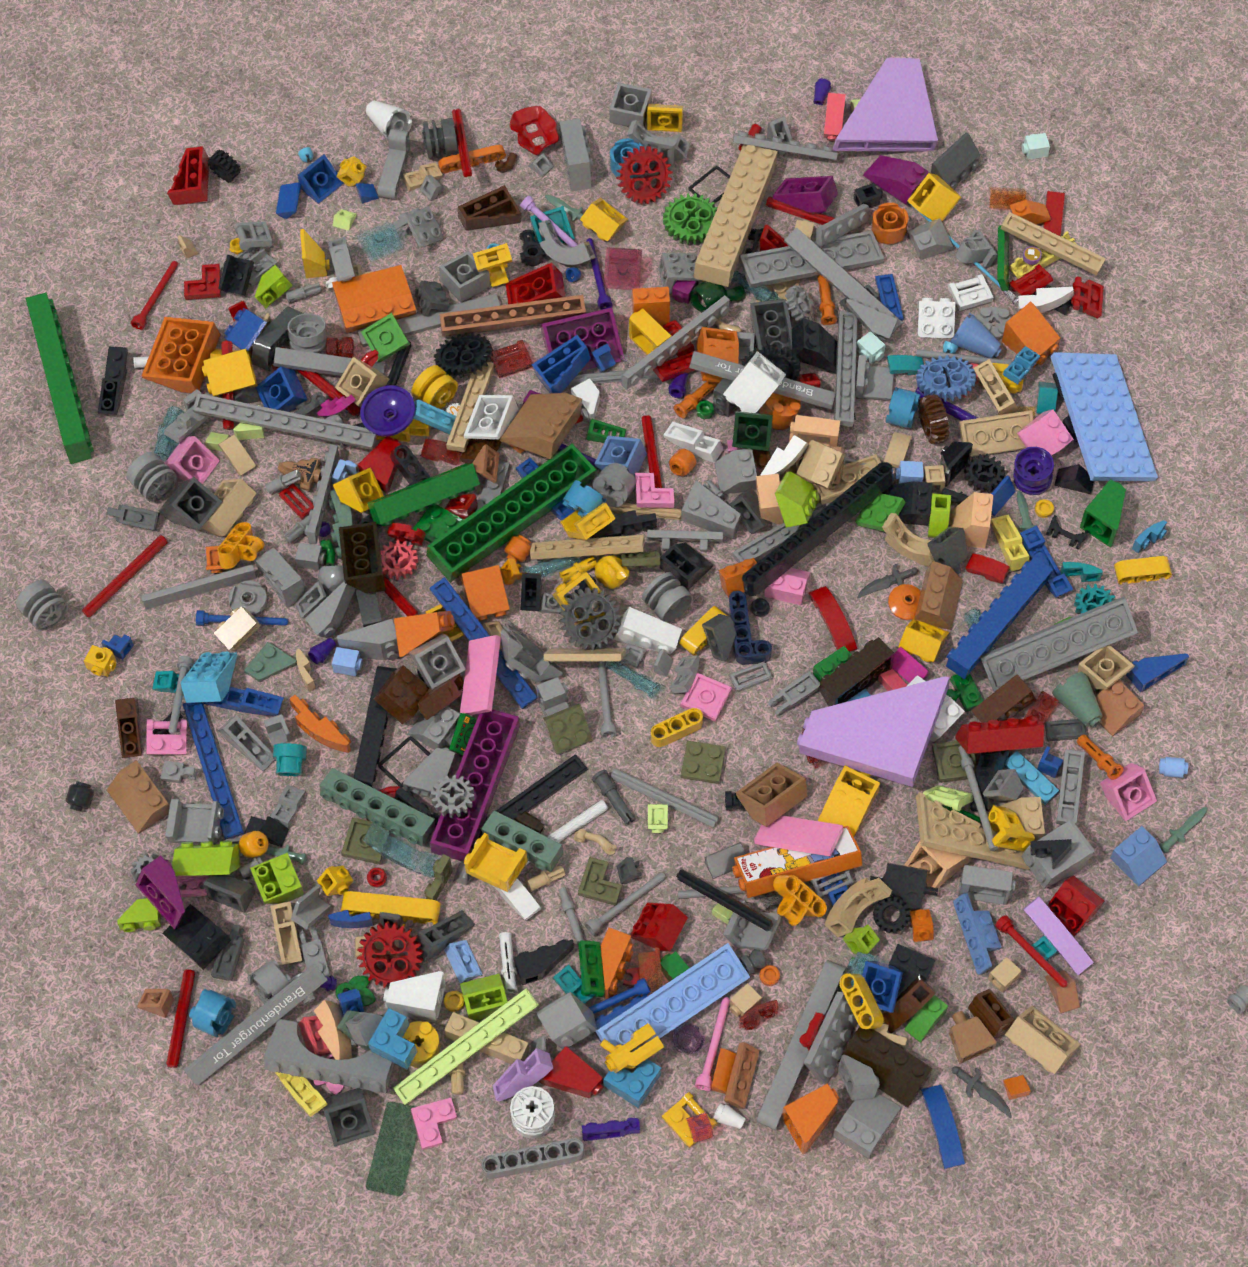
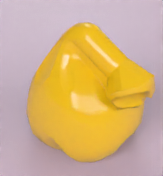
M615 555L602 557L595 566L594 573L596 579L608 589L620 587L629 577V569L626 566H622V559Z

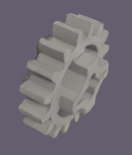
M800 285L788 288L785 295L787 301L785 302L788 310L792 312L791 316L795 318L796 322L802 318L812 321L815 314L813 308L815 307L813 300L809 298V293L805 291V288L801 289Z
M454 774L452 779H449L448 775H446L445 781L438 780L439 786L433 785L434 791L431 792V798H433L432 805H436L437 812L442 810V816L449 813L450 818H452L453 814L456 813L460 817L461 811L467 813V807L472 808V801L475 800L474 788L470 787L469 780L464 782L463 776L456 779Z

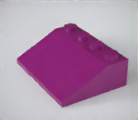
M612 308L540 325L547 354L578 335L587 346L589 354L608 343L611 349L610 353L615 362L625 361ZM592 357L581 371L597 367Z

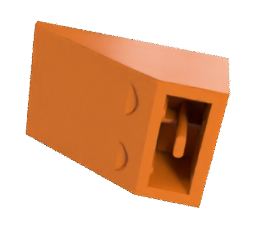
M702 327L696 342L697 351L738 364L739 341L737 331ZM701 372L702 381L719 383L723 379L722 377Z
M608 927L601 943L605 1000L617 994L618 980H623L626 973V962L630 963L634 953L632 951L634 944L631 943V935Z

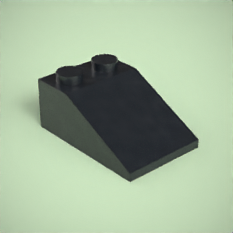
M802 318L791 329L792 354H797L800 362L836 373L837 340L819 323Z
M913 481L893 484L882 492V494L903 498L906 502L898 515L903 524L929 525L932 483Z
M191 904L185 909L178 928L174 930L170 925L162 933L203 970L231 941L222 929Z
M897 944L889 962V965L903 972L897 997L919 975L928 982L936 960Z

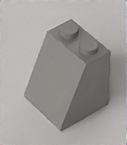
M1072 819L1037 840L1072 839L1071 850L1054 869H1052L1051 854H1047L1046 857H1036L1031 855L1030 846H1028L1021 856L1024 863L1031 869L1037 881L1044 888L1081 871L1095 852Z

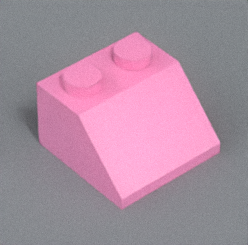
M1053 409L1042 412L1017 432L1026 448L1037 446L1044 448L1051 455L1057 453L1074 440Z
M190 436L178 444L165 464L176 473L177 478L186 481L195 477L203 484L220 460L195 436Z
M790 568L765 589L764 597L802 605L810 572Z
M1133 763L1125 766L1123 773L1117 779L1111 780L1108 777L1100 782L1105 797L1125 821L1157 802L1145 769Z

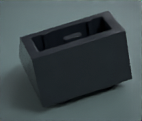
M686 542L672 545L660 557V569L665 573L671 572L675 579L680 581V585L684 586L687 590L713 567L712 563Z

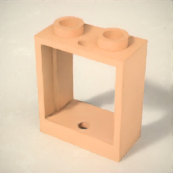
M796 415L795 422H791L789 442L793 435L808 444L812 439L826 446L837 447L840 421Z

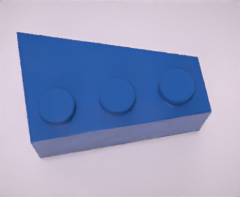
M576 335L533 363L532 367L537 378L549 393H562L590 361L591 357L587 346Z

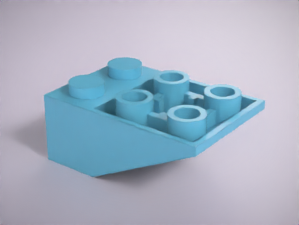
M237 652L203 653L180 682L186 703L222 701L229 692Z

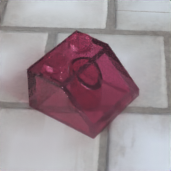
M606 248L605 288L623 290L640 288L642 249Z

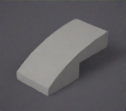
M698 655L683 657L675 668L678 676L669 687L672 693L689 691L697 674L700 660Z
M287 785L270 817L288 828L302 802L305 791Z

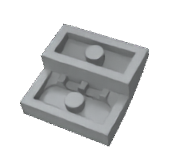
M250 247L248 250L235 256L236 258L254 262L249 281L251 287L259 283L261 276L271 267L276 265L279 268L278 262L267 255L264 248Z

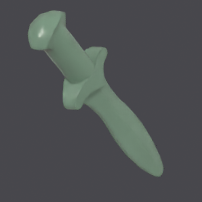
M545 195V198L555 207L564 206L565 212L571 215L572 222L577 219L580 220L583 216L582 207L575 209L557 197Z
M1018 491L1017 503L1022 516V525L1019 526V529L1025 531L1037 525L1031 523L1025 497L1021 491Z
M1203 807L1192 814L1179 829L1175 831L1170 829L1169 832L1172 836L1164 843H1160L1161 850L1164 853H1169L1170 848L1177 841L1184 843L1185 834L1204 817L1207 807Z
M269 845L265 853L276 857L288 853L290 860L297 861L301 865L307 861L306 853L298 854L291 852L289 845H286V848H275Z

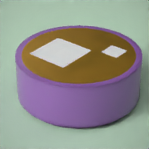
M1027 247L1023 253L1024 262L1029 265L1039 263L1041 251L1036 247Z

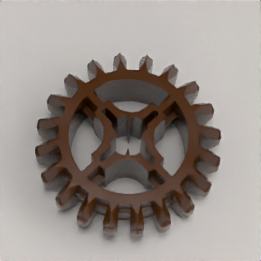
M935 394L920 398L918 402L919 419L929 443L940 444L947 441L950 427L948 415L941 398Z

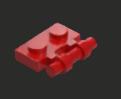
M1075 277V282L1072 285L1074 295L1071 299L1073 309L1079 310L1081 305L1083 306V313L1098 319L1102 316L1104 286L1092 280L1082 283L1081 277Z

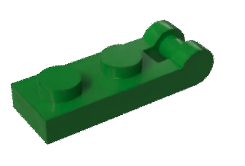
M581 940L578 943L582 981L581 994L582 996L594 994L596 997H603L605 989L600 942Z

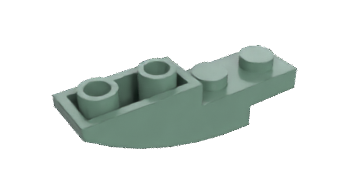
M332 490L329 491L331 499H328L330 510L334 509L336 514L333 515L335 524H332L334 532H330L333 543L337 542L338 547L335 549L338 559H340L342 555L339 527L353 525L350 507L346 504L342 505L336 491Z

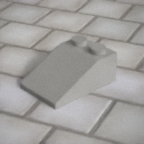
M392 619L337 635L339 647L359 651L360 658L395 660L399 657L396 630Z
M876 1092L875 1098L854 1100L835 1128L833 1137L869 1159L901 1107Z

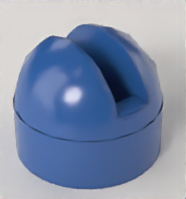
M572 267L566 270V278L569 282H575L580 279L581 271L578 268Z

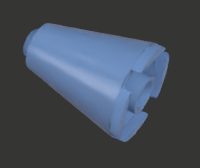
M970 312L950 341V343L987 358L997 357L1002 350L999 347L1001 343Z

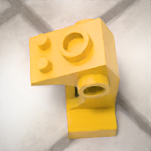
M507 243L472 253L478 272L489 271L492 287L509 282L505 268L508 267L507 263L513 261Z
M993 805L988 818L992 830L997 832L996 836L992 839L994 846L1024 852L1030 845V841L1035 840L1033 833L1024 830L1015 812L1005 807Z

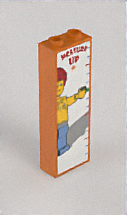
M844 826L831 857L770 847L734 857L735 866L732 867L735 878H739L738 884L741 892L745 891L747 898L776 891L773 882L779 875H794L804 883L812 879L862 866V856L849 826Z

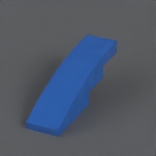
M230 687L229 692L222 701L204 702V704L243 713L277 716L279 715L284 697L250 688L242 690Z

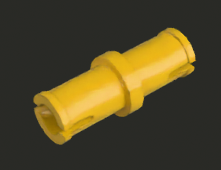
M590 556L579 563H573L572 567L559 572V576L566 583L571 580L570 576L577 571H588L594 568L597 562L593 556Z

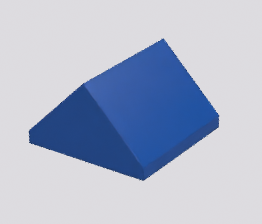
M325 154L321 155L297 175L298 181L301 183L300 189L318 204L343 184L336 177L338 173Z

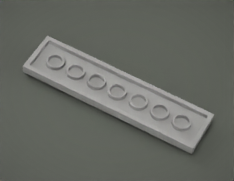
M873 231L841 236L822 247L817 245L844 270L880 264L884 261ZM789 246L739 256V262L750 288L821 275Z
M1123 596L981 655L980 659L990 685L995 692L1016 674L1022 680H1025L1138 633L1126 598Z

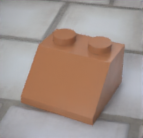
M1120 680L1107 690L1103 689L1096 696L1103 715L1100 724L1112 737L1139 717L1144 708V704Z

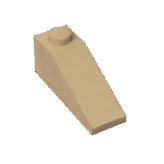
M990 359L973 368L1000 415L1019 411Z

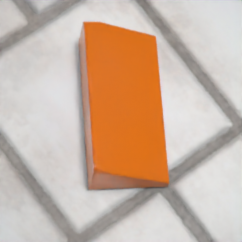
M720 1048L711 1091L726 1094L736 1053Z

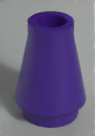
M820 78L815 83L814 104L823 105L832 88L829 80Z
M687 373L675 377L669 385V394L672 397L681 398L686 394Z
M328 638L311 647L308 656L315 664L323 663L337 645L332 638Z

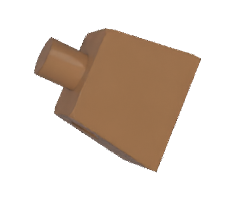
M963 1011L952 1015L956 1025L951 1027L949 1034L959 1064L995 1049L996 1040L977 1016L967 1020Z

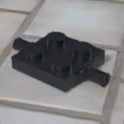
M887 862L886 872L883 877L870 876L869 880L872 881L880 878L892 890L891 895L900 897L906 902L908 908L921 909L922 899L925 894L933 896L938 894V888L926 885L927 869Z

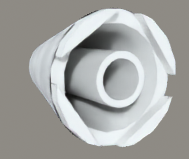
M372 101L367 105V116L387 140L390 129L410 131L412 120L410 119L411 114L407 110L379 101Z

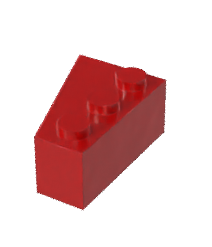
M203 146L186 148L179 164L180 169L177 176L175 175L173 178L174 183L167 192L173 205L208 201L209 166L207 161L209 157Z

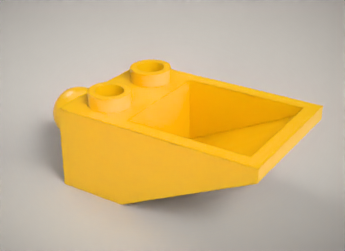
M844 766L818 821L843 825V827L849 826L853 836H855L879 792L880 782L870 778L872 776L870 774L858 772Z

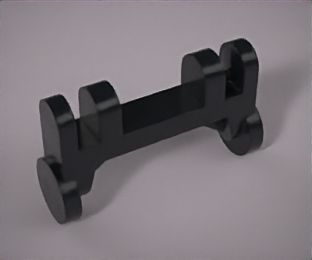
M764 228L751 229L748 240H754L753 247L747 248L745 254L758 252V242Z
M1054 515L1046 535H1049L1052 530L1054 531L1052 538L1055 539L1058 534H1061L1071 539L1069 543L1071 547H1073L1075 542H1078L1076 549H1079L1089 531L1086 530L1085 533L1082 532L1081 534H1072L1059 526L1056 520L1057 516Z

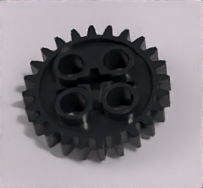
M465 332L464 336L458 334L457 338L451 336L450 341L444 340L445 345L440 344V349H436L437 354H434L435 364L442 368L446 375H452L453 378L459 375L462 378L465 374L467 377L470 376V373L476 375V370L483 371L482 366H488L487 362L492 361L493 349L489 339L486 340V336L481 337V334L475 336L474 332L469 336Z
M769 345L767 349L762 346V350L755 348V353L758 351L771 363L773 360V364L786 374L784 378L797 381V377L800 376L799 371H801L800 361L797 358V354H792V350L786 351V347L779 349V345L775 348ZM749 352V356H745L744 361L741 362L742 365L746 366L755 353Z

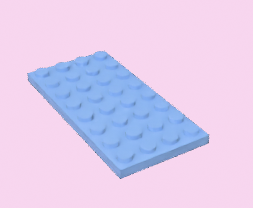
M1054 352L1050 357L1090 480L1155 481L1158 476L1117 355Z

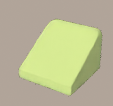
M340 209L334 215L333 226L349 231L357 214Z
M211 432L206 439L205 445L208 449L222 451L218 444L229 438V435Z
M718 903L712 909V915L726 924L729 923L733 912Z

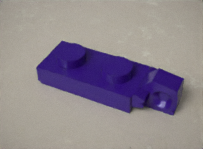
M628 1118L626 1121L620 1122L618 1120H610L602 1124L591 1122L582 1126V1138L584 1141L624 1137L627 1134L640 1133L639 1118Z

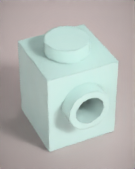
M1046 133L1025 136L1022 152L1026 154L1028 160L1048 157L1050 145Z
M870 331L857 341L856 351L859 355H866V360L872 364L874 361H880L884 357L885 344Z

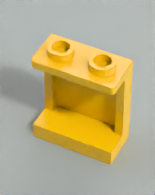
M247 349L203 361L202 371L209 380L207 389L209 394H212L214 397L247 387L253 388L258 386Z
M602 503L583 518L577 515L579 512L577 510L564 518L560 523L569 538L587 540L614 521L615 517L607 503Z
M486 833L476 840L474 849L464 859L467 874L506 892L510 890L528 862L525 850L521 848L517 852L489 840V836Z

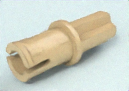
M562 866L555 867L552 872L541 871L540 875L525 881L527 888L532 892L544 885L549 886L551 882L564 877L565 871Z
M463 1063L449 1072V1076H451V1092L454 1095L463 1094L464 1092L463 1076L465 1071L463 1070Z

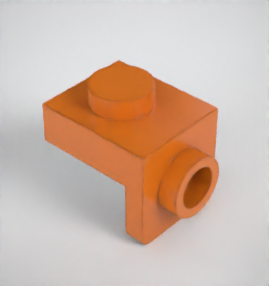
M206 546V570H211V573H222V569H224L220 567L217 551L219 546Z
M919 909L910 911L913 941L933 940V921L930 910Z

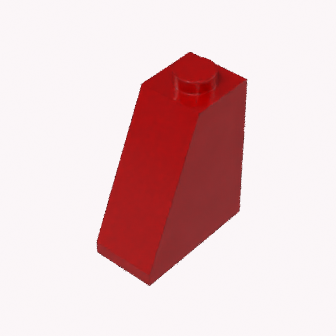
M386 436L358 464L359 472L371 467L381 490L385 493L389 492L398 469L390 458L391 451L397 446L402 445L398 439H393L390 436ZM397 450V456L402 458L403 452Z
M567 1046L552 1060L553 1069L539 1080L542 1085L589 1099L593 1094L597 1096L604 1087L603 1077Z

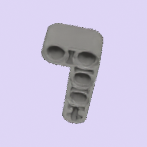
M390 129L388 138L389 151L378 186V197L396 199L400 187L399 181L404 173L403 167L407 163V153L410 151L411 144L409 131Z

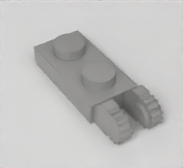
M809 671L779 691V694L770 699L768 704L770 707H773L783 699L786 703L778 707L775 712L780 716L789 708H793L820 689V682Z
M315 925L311 926L310 929L314 941L306 943L305 932L303 929H299L302 943L300 945L306 968L308 969L315 964L325 976L329 977L330 974L321 940L318 939Z

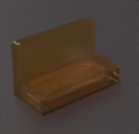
M989 187V208L1010 209L1009 205L1026 200V190L1023 188Z
M655 947L654 952L637 954L639 978L646 979L651 990L649 994L663 987L659 947Z

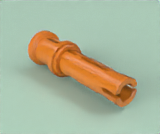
M819 275L817 279L821 298L819 310L822 313L821 323L823 325H833L837 322V317L834 315L835 304L831 299L830 284L822 275Z
M706 381L694 393L687 394L681 403L674 405L675 413L680 418H686L687 413L692 409H696L698 403L710 394L719 383Z
M1081 735L1077 739V744L1097 762V767L1100 770H1104L1111 780L1117 779L1123 773V766L1116 763L1110 754H1105L1087 735Z

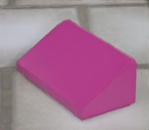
M902 647L895 652L892 669L908 683L917 675L924 680L929 676V671Z

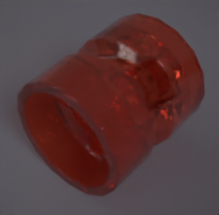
M327 337L326 354L353 358V337H342L341 340L337 337Z

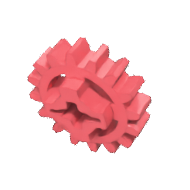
M399 540L396 541V544L390 541V546L383 545L384 551L381 550L383 574L386 575L388 573L389 579L393 576H396V580H399V576L406 579L407 573L412 575V569H417L416 563L419 562L417 551L413 549L412 544L407 546V541H404L403 544H400Z

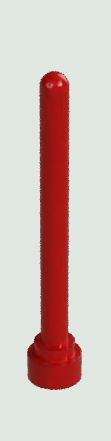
M177 261L171 262L141 313L133 317L130 322L132 327L139 330L144 329L147 324L146 317L178 266Z
M1007 915L1002 916L996 922L995 927L1001 933L1009 934L1062 988L1067 987L1068 982L1014 929L1013 921Z

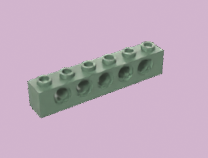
M334 768L329 771L320 784V796L326 801H332L342 809L350 810L360 818H366L376 826L384 827L390 830L392 834L406 838L412 844L423 847L435 830L434 818Z

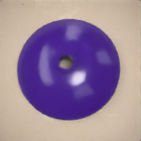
M394 385L382 386L373 390L364 399L360 410L361 420L366 429L375 435H396L411 424L415 416V402L411 394L404 388Z

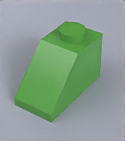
M934 995L914 1014L904 1030L921 1043L946 1014L948 1005Z

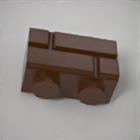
M991 989L975 995L972 1000L973 1002L968 1006L969 1011L974 1017L977 1016L994 1039L1005 1035L1015 1019Z

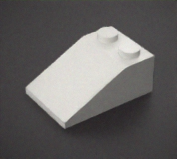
M479 395L465 430L464 439H499L519 412L513 395Z
M917 675L907 686L922 683L925 680ZM948 695L945 696L930 741L933 743L965 712Z

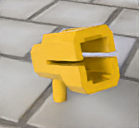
M649 1023L631 1034L630 1041L624 1045L618 1044L614 1046L606 1039L602 1040L600 1046L610 1052L605 1057V1064L611 1072L617 1073L623 1068L633 1069L664 1048L663 1043L656 1036L632 1053L630 1052L656 1034Z

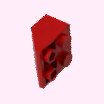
M1073 875L1064 881L1047 906L1073 936H1076L1105 901Z
M647 903L643 907L638 921L633 926L630 934L631 938L654 949L670 952L688 917L674 904Z

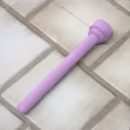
M528 195L522 201L520 207L525 211H531L542 222L550 220L556 235L570 247L578 245L535 206L536 203L531 196Z

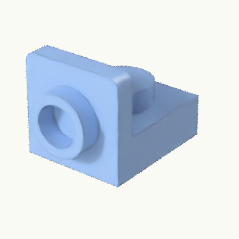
M340 459L331 477L332 484L347 478L348 473L352 475L358 473L357 465L350 460L344 461Z

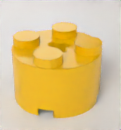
M416 1021L409 1023L410 1025L402 1038L415 1044L417 1053L410 1066L420 1068L440 1053V1041L437 1031L429 1022Z

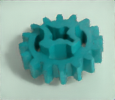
M1088 584L1086 589L1081 588L1079 593L1076 594L1074 602L1075 612L1082 614L1114 601L1115 595L1110 596L1111 590L1105 591L1103 585L1101 588H1097V584H1094V587L1091 588Z

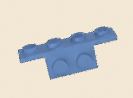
M963 893L953 901L976 972L978 975H981L992 967L987 951H996L1002 947L990 912L974 911L968 894Z

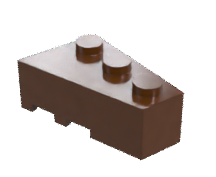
M505 185L458 206V218L465 230L521 223L522 213Z

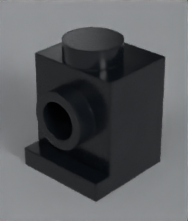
M874 183L854 189L853 199L857 206L866 204L871 208L880 205L882 193Z

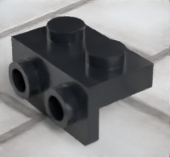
M227 255L218 288L229 294L246 296L254 262Z

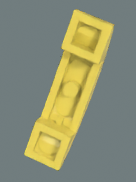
M274 1072L288 1092L310 1117L328 1105L305 1077Z

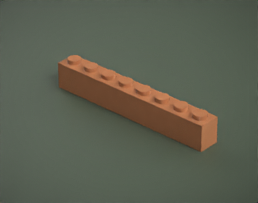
M583 295L442 313L439 314L442 337L465 334V332L475 333L542 324L586 314Z

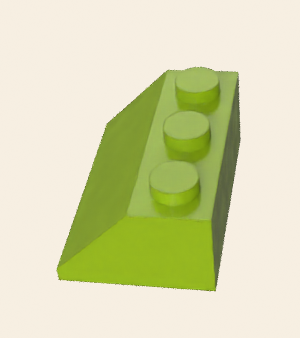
M790 471L786 472L775 492L786 528L808 523L820 500L819 493L815 490L812 483Z
M231 840L220 841V844H213V841L200 842L201 845H193V842H182L174 850L172 867L175 876L229 875L240 868L239 843L232 844Z

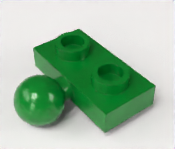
M957 674L951 676L950 681L955 690L948 689L946 695L955 702L959 698L965 712L973 710L983 702V698L971 674L966 679Z

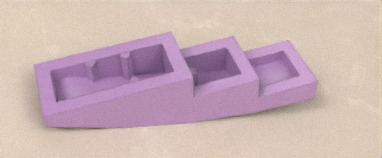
M1039 896L1023 908L1043 936L1055 947L1059 955L1064 958L1077 975L1094 963Z

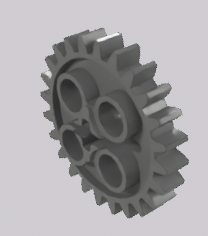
M586 587L584 593L582 589H578V595L572 592L571 596L573 599L565 598L568 604L561 605L565 611L559 612L563 619L558 620V622L564 623L560 630L567 631L563 636H570L569 643L576 641L575 647H579L582 644V649L585 650L588 646L589 649L594 650L595 645L597 648H601V642L608 645L607 638L614 639L611 634L612 632L618 633L614 627L620 625L619 622H616V619L620 618L621 615H616L615 613L619 608L613 607L616 601H609L611 595L607 594L604 596V590H600L598 593L597 588H593L591 592L590 588ZM595 601L599 604L597 611L592 609V604ZM576 608L581 609V616L579 618H576L574 615ZM602 612H605V615L592 618L590 622L584 621L576 626L574 625V623L577 621L588 619L589 615L596 616ZM601 619L605 622V627L602 630L598 627V622ZM583 626H586L588 630L585 636H582L580 633Z

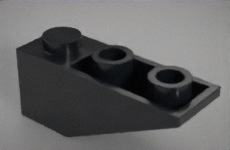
M573 939L560 940L555 945H544L537 948L536 951H524L514 957L521 984L526 985L542 980L574 949Z

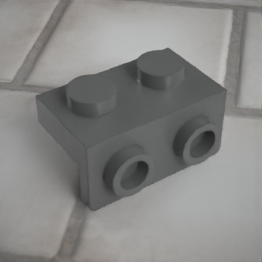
M421 280L419 286L415 289V297L423 315L428 316L431 309L448 311L450 305L441 284L435 281Z

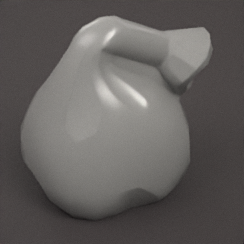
M322 566L320 568L318 581L321 582L327 597L344 582L343 566Z

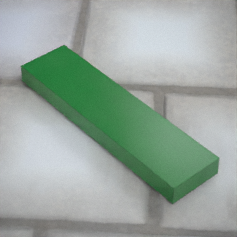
M999 225L997 280L1001 290L1007 291L1009 290V234L1002 230L1001 225Z

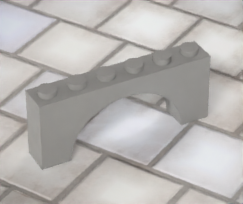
M284 1019L277 1021L264 1055V1070L385 1094L395 1067V1063L371 1052V1050L361 1056L345 1060L327 1059L313 1054L302 1045L298 1038V1022Z

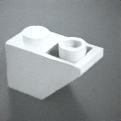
M589 378L571 388V395L583 399L581 415L590 422L596 416L600 401V391Z

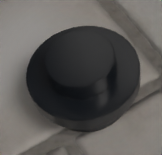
M758 598L752 602L751 612L755 616L763 617L769 613L770 605L765 599Z

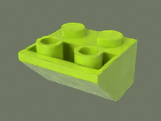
M288 853L250 868L264 904L285 903L304 895Z
M500 974L460 983L468 1018L474 1021L487 1018L508 1002Z

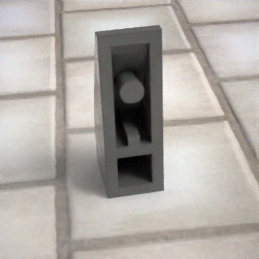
M461 910L419 932L415 942H421L422 944L418 949L424 950L423 954L419 955V957L423 958L424 962L435 957L445 950L449 943L455 942L475 924Z

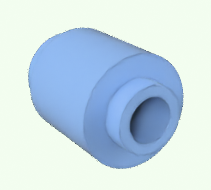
M1160 758L1159 774H1164L1167 777L1183 778V775L1188 773V763L1185 762V758Z

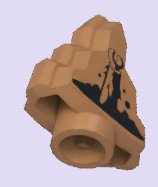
M318 458L301 459L298 462H280L277 468L283 475L298 470L301 473V480L295 483L306 491H310L314 483H318V480L322 479L321 459Z

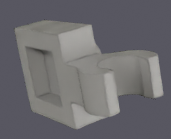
M164 761L160 779L165 782L181 784L182 778L196 780L197 772H195L193 767H185L184 763Z

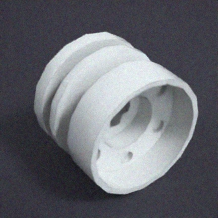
M530 1086L521 1089L514 1095L511 1100L510 1112L513 1127L517 1133L531 1139L540 1138L549 1133L555 1121L553 1099L549 1093L540 1087ZM531 1107H535L533 1113L530 1112Z

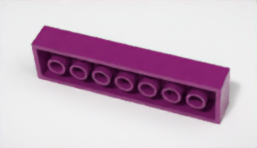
M494 709L491 712L478 715L456 773V779L463 776L464 782L469 780L470 787L474 788L475 800L472 801L473 806L472 808L467 807V813L461 811L460 817L456 813L453 814L452 818H450L449 813L442 816L441 812L430 841L431 853L441 856L444 854L451 859L464 862L466 855L474 849V844L481 833L520 728L518 716Z

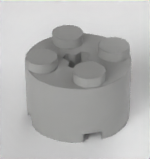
M609 464L593 482V489L604 496L603 498L607 499L605 503L611 507L622 506L636 486L633 473L630 474L627 471L628 468L622 464Z
M275 960L266 962L247 978L250 985L254 984L256 988L254 993L264 1004L292 982L289 975H284L280 971V966Z

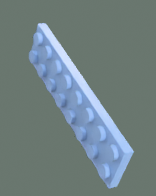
M727 943L596 1030V1033L601 1041L606 1039L614 1046L618 1044L624 1045L630 1041L631 1034L649 1023L656 1034L630 1051L632 1053L656 1036L660 1039L749 979L750 976L729 943Z

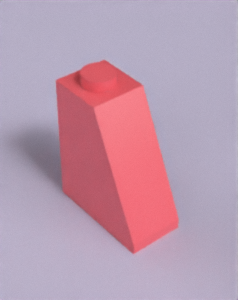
M828 93L824 138H827L828 141H836L838 134L842 130L846 94Z

